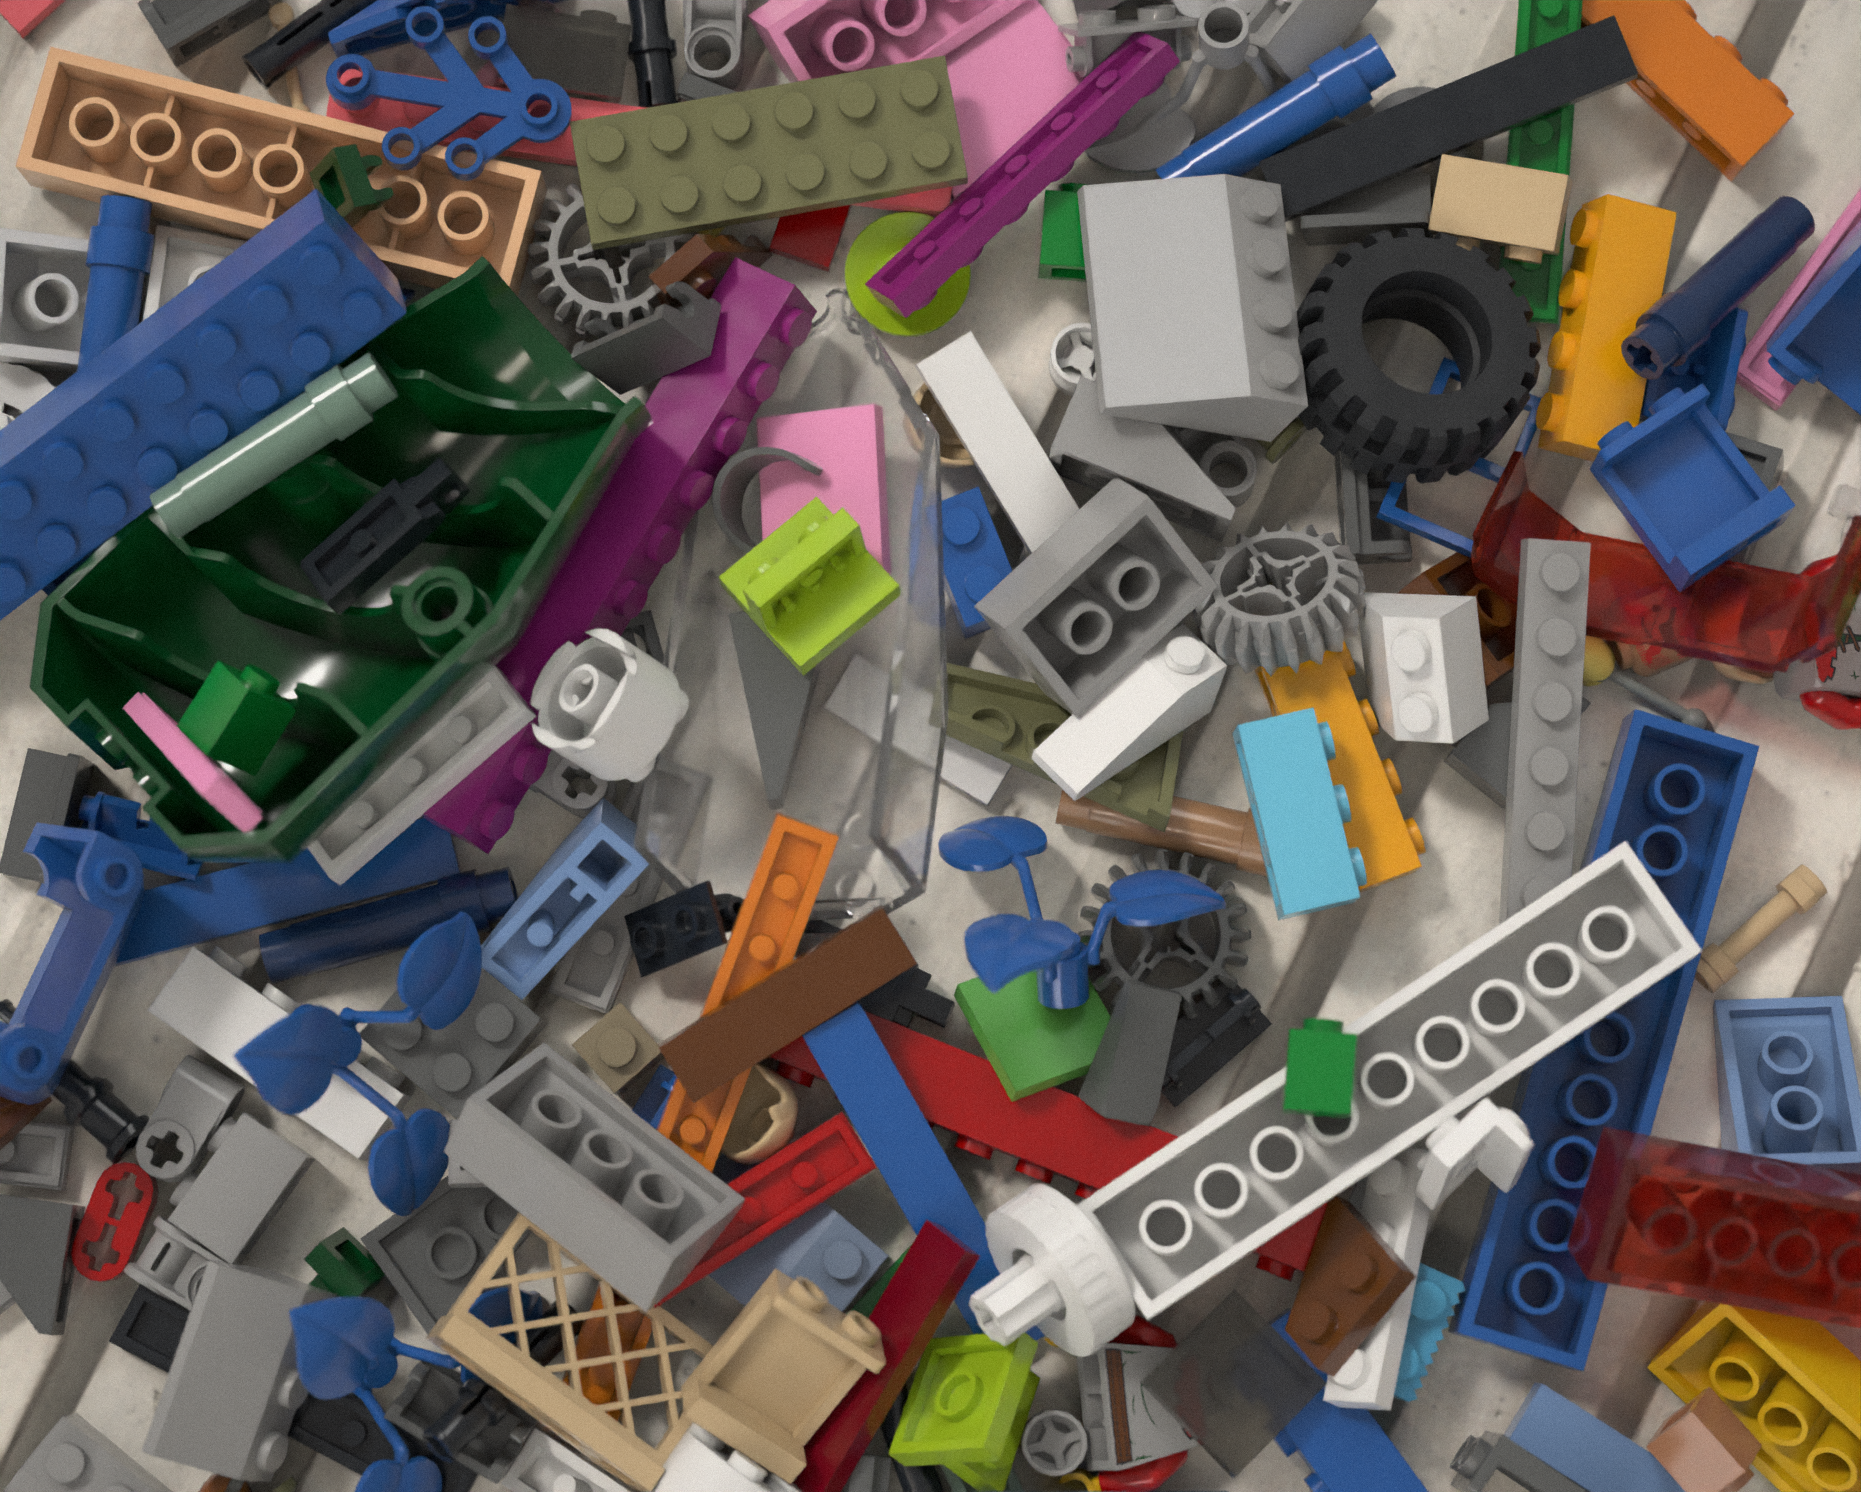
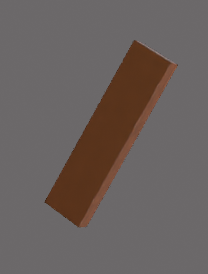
M882 905L662 1041L658 1044V1048L694 1103L911 968L917 962Z

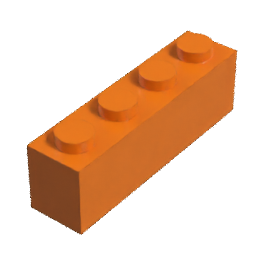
M1583 0L1581 29L1615 15L1638 72V78L1628 81L1626 84L1731 182L1784 129L1795 114L1787 107L1788 99L1777 85L1766 78L1758 80L1741 64L1743 61L1742 56L1731 42L1719 35L1713 38L1695 21L1697 15L1686 0Z

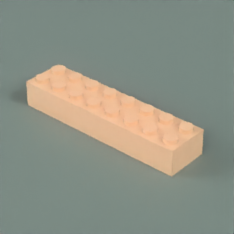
M51 46L16 163V168L30 186L100 203L101 196L104 195L142 199L152 203V217L248 241L315 190L310 172L333 148L356 144L361 158L367 155L381 157L383 165L374 174L368 176L371 187L376 190L392 188L394 195L381 208L369 211L353 227V230L397 279L438 289L465 273L483 256L490 262L517 297L529 259L528 246L533 244L536 234L534 224L536 220L540 219L547 194V187L540 170L492 159L485 164L483 172L477 178L470 181H462L455 178L449 172L445 161L447 147L435 145L423 153L420 162L414 168L404 171L397 170L387 163L382 150L383 138L388 133L386 131ZM400 140L392 146L391 154L398 158L407 157L412 153L414 144L408 140ZM461 151L455 156L454 164L460 168L471 167L476 162L477 155Z

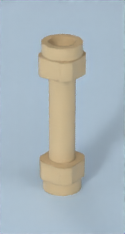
M1801 864L1775 886L1779 893L1719 946L1711 943L1702 950L1695 979L1707 991L1713 994L1722 985H1725L1739 972L1735 966L1795 912L1800 915L1806 913L1827 893V889L1822 881L1808 867Z

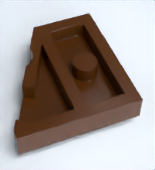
M696 234L648 277L660 304H667L673 308H678L682 306V303L669 295L666 291V286L681 281L709 300L735 257L759 268L773 254L756 235H749L744 243L741 244L734 235L721 234L713 238L710 234Z
M1339 1196L1334 1197L1328 1202L1285 1327V1331L1316 1368L1333 1377L1416 1278V1275L1351 1202Z

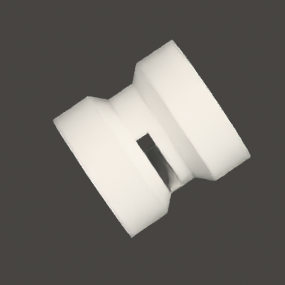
M1075 323L1062 329L1055 337L1049 359L1050 377L1058 389L1070 396H1073L1081 376L1092 381L1096 378L1091 324Z

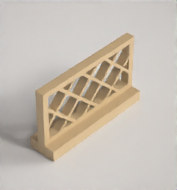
M520 1212L446 1316H442L426 1337L434 1345L635 1492H649L653 1489L666 1470L662 1466L693 1423L684 1416L683 1408L679 1414L677 1412L676 1399L682 1398V1390L674 1392L668 1353L691 1349L704 1359L713 1347L712 1344L662 1307L658 1306L655 1309L652 1307L647 1312L642 1310ZM526 1229H529L547 1243L551 1270L517 1276L513 1247ZM560 1253L577 1266L562 1268ZM504 1261L506 1278L490 1280ZM587 1272L599 1281L603 1309L570 1315L564 1276ZM553 1278L559 1317L524 1322L518 1283ZM507 1285L513 1324L489 1328L468 1312L483 1289ZM612 1292L630 1305L615 1307ZM639 1311L648 1317L652 1323L655 1348L622 1353L616 1314ZM605 1316L611 1355L577 1361L571 1322ZM560 1324L566 1363L542 1367L530 1358L526 1329ZM515 1331L517 1347L499 1334ZM665 1331L681 1343L667 1346ZM657 1355L663 1394L629 1400L623 1360ZM612 1362L618 1402L595 1406L582 1395L578 1368ZM567 1370L570 1386L552 1373ZM664 1401L668 1430L654 1449L635 1435L631 1407ZM620 1409L622 1425L604 1411Z

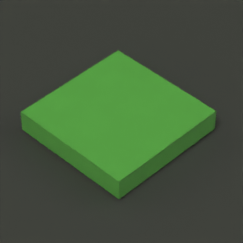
M1036 970L1017 977L995 994L984 985L979 977L957 984L954 992L957 1003L1011 1102L1088 1074L1111 1018L1090 979L1089 998L1084 1004L1068 1009H1055L1042 1005L1037 998Z

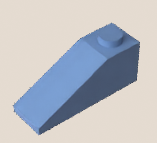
M603 797L562 841L481 945L482 968L523 1000L650 864L652 837Z

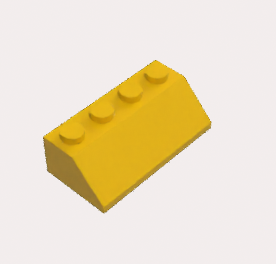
M1750 1260L1707 1298L1652 1359L1647 1368L1686 1404L1710 1386L1762 1445L1751 1464L1781 1492H1861V1360Z

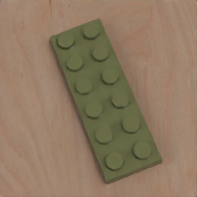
M945 55L570 122L593 250L968 184Z

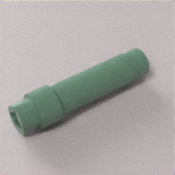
M369 352L344 369L340 365H336L305 386L306 392L176 475L175 479L150 494V500L155 510L173 535L178 539L202 523L209 522L336 438L342 441L374 420L373 412L398 397L393 384L373 355Z

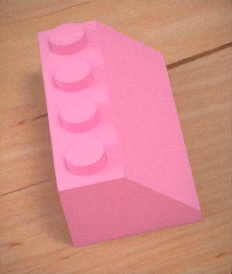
M770 0L747 16L779 69L788 81L792 83L947 55L1027 0Z

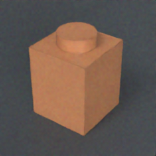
M1710 1386L1664 1420L1646 1446L1685 1492H1738L1753 1477L1754 1472L1749 1466L1762 1447L1759 1441Z

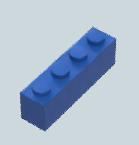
M1292 1308L1285 1309L1225 1354L1234 1366L1225 1373L1231 1384L1248 1405L1258 1398L1273 1420L1266 1424L1264 1428L1287 1458L1297 1451L1312 1471L1311 1474L1303 1479L1311 1492H1428L1368 1409L1342 1408L1323 1400L1328 1374L1318 1370L1285 1331Z

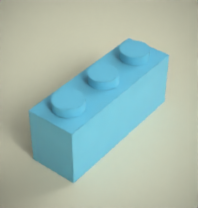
M1313 707L1237 725L1232 735L1278 921L1352 904L1360 898L1358 887L1367 885V877L1359 848H1348L1343 823L1351 822V811L1343 784L1335 786L1332 784L1327 761L1335 759L1336 753L1328 722L1317 723Z

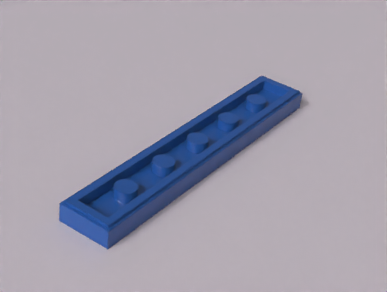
M425 818L417 819L341 886L328 877L311 851L306 848L292 863H248L198 876L196 881L186 879L144 890L141 910L114 967L437 883L439 878L461 873L452 834L432 824Z
M856 1001L806 1032L802 1037L915 1234L918 1235L926 1220L942 1225L980 1256L954 1302L972 1333L984 1334L985 1332L978 1325L977 1318L969 1305L971 1295L1001 1275L997 1270L988 1247L985 1222L863 1008ZM1036 1325L1025 1332L1035 1341L1045 1336Z

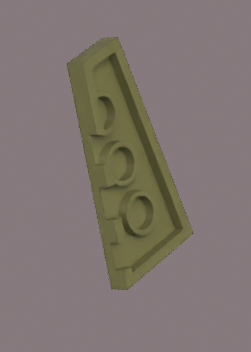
M937 660L923 725L1057 784L1031 758L1033 751L1072 714L1045 695L1036 683ZM1183 731L1091 790L1084 797L1165 833L1171 814Z

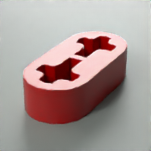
M128 1162L113 1164L104 1170L97 1180L75 1236L71 1252L74 1266L81 1275L89 1280L108 1282L119 1279L126 1274L123 1271L128 1263L135 1260L156 1206L159 1193L156 1178L145 1172L140 1164ZM130 1173H133L137 1176L135 1187L144 1191L143 1197L140 1202H128L121 1219H117L114 1217V1214L119 1204V1196L111 1192L112 1184L114 1181L125 1182L129 1178ZM111 1224L117 1227L111 1242V1248L120 1252L119 1259L116 1263H104L99 1271L94 1268L96 1257L87 1253L90 1242H102Z

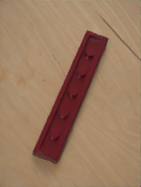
M929 1220L925 1221L868 1319L881 1333L886 1364L878 1374L867 1368L805 1444L804 1452L807 1465L792 1482L803 1492L842 1491L980 1256L942 1225Z

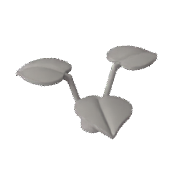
M1171 0L1180 15L1198 21L1199 50L1192 55V64L1179 92L1172 98L1169 87L1163 82L1158 90L1147 97L1141 98L1120 118L1118 126L1112 133L1100 140H1096L1084 151L1086 156L1094 162L1115 171L1147 173L1156 171L1155 169L1181 154V151L1189 147L1195 138V124L1192 118L1180 107L1189 99L1202 68L1207 64L1216 69L1226 70L1240 65L1243 61H1247L1269 95L1279 90L1260 59L1258 48L1250 45L1249 20L1247 16L1260 0ZM1367 102L1342 119L1336 116L1283 151L1366 118L1376 112L1370 102Z

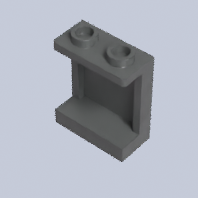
M1485 1430L1482 1436L1478 1438L1470 1435L1459 1448L1450 1464V1468L1457 1472L1450 1485L1460 1492H1481L1495 1469L1529 1492H1587L1503 1434Z

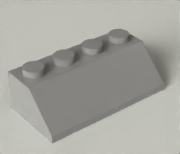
M542 1043L467 1099L444 1150L445 1154L645 1312L649 1311L685 1280L741 1209L745 1201L741 1195L545 1043Z

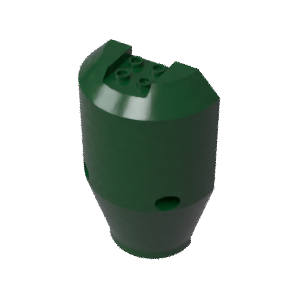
M483 256L462 275L407 306L406 314L338 364L344 369L370 352L393 384L398 397L373 412L374 420L342 441L336 438L209 522L202 523L179 539L168 529L152 505L111 536L40 603L29 688L73 734L114 770L130 769L134 774L132 776L134 780L152 797L141 808L179 849L196 862L292 863L518 645L634 440L653 423L649 411L635 395L625 404L589 371L571 359L572 354L532 314ZM438 458H441L458 473L470 489V492L450 514H445L446 518L440 526L435 527L436 530L339 615L325 603L301 568V561L394 478L402 483L413 476L418 477ZM218 660L242 671L247 664L255 665L271 674L281 683L277 692L296 710V713L256 776L213 759L262 812L260 815L263 818L251 831H246L245 833L241 831L203 797L123 709L137 692L141 694L144 692L179 723Z

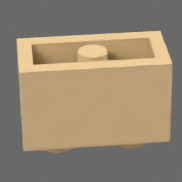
M1442 154L1428 230L1434 235L1442 232L1457 237L1456 245L1469 251L1473 246L1480 248V243L1505 247L1503 258L1541 264L1543 253L1559 255L1573 180L1566 174Z

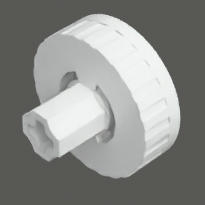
M1033 1184L988 1216L989 1218L986 1219L985 1234L990 1253L1001 1275L971 1295L969 1305L977 1318L978 1325L992 1341L995 1340L1005 1347L1036 1325L1055 1345L1073 1356L1076 1355L1084 1358L1132 1325L1135 1318L1134 1300L1118 1260L1096 1227L1063 1194L1047 1185Z

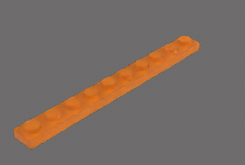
M776 812L699 1018L793 960L838 842V834ZM752 1067L694 1103L676 1077L657 1131L712 1173ZM599 1283L588 1312L603 1309ZM612 1292L615 1307L630 1305ZM639 1311L616 1314L622 1353L645 1350L653 1330L651 1320ZM605 1316L584 1320L575 1344L577 1361L611 1355ZM642 1357L623 1360L628 1393ZM612 1362L578 1368L584 1398L595 1406L618 1402ZM565 1370L562 1381L570 1386L568 1373ZM620 1409L604 1411L618 1422Z

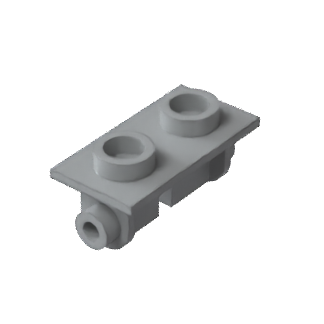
M1147 5L1137 8V18L1116 19V11L1113 10L1078 13L1079 23L1058 25V31L1074 36L1075 46L1067 47L1065 52L1068 71L1078 72L1081 77H1087L1134 32H1143L1168 43L1180 60V63L1174 68H1179L1181 61H1189L1192 55L1191 41L1188 36L1181 35V28L1197 26V20L1175 14L1174 5Z

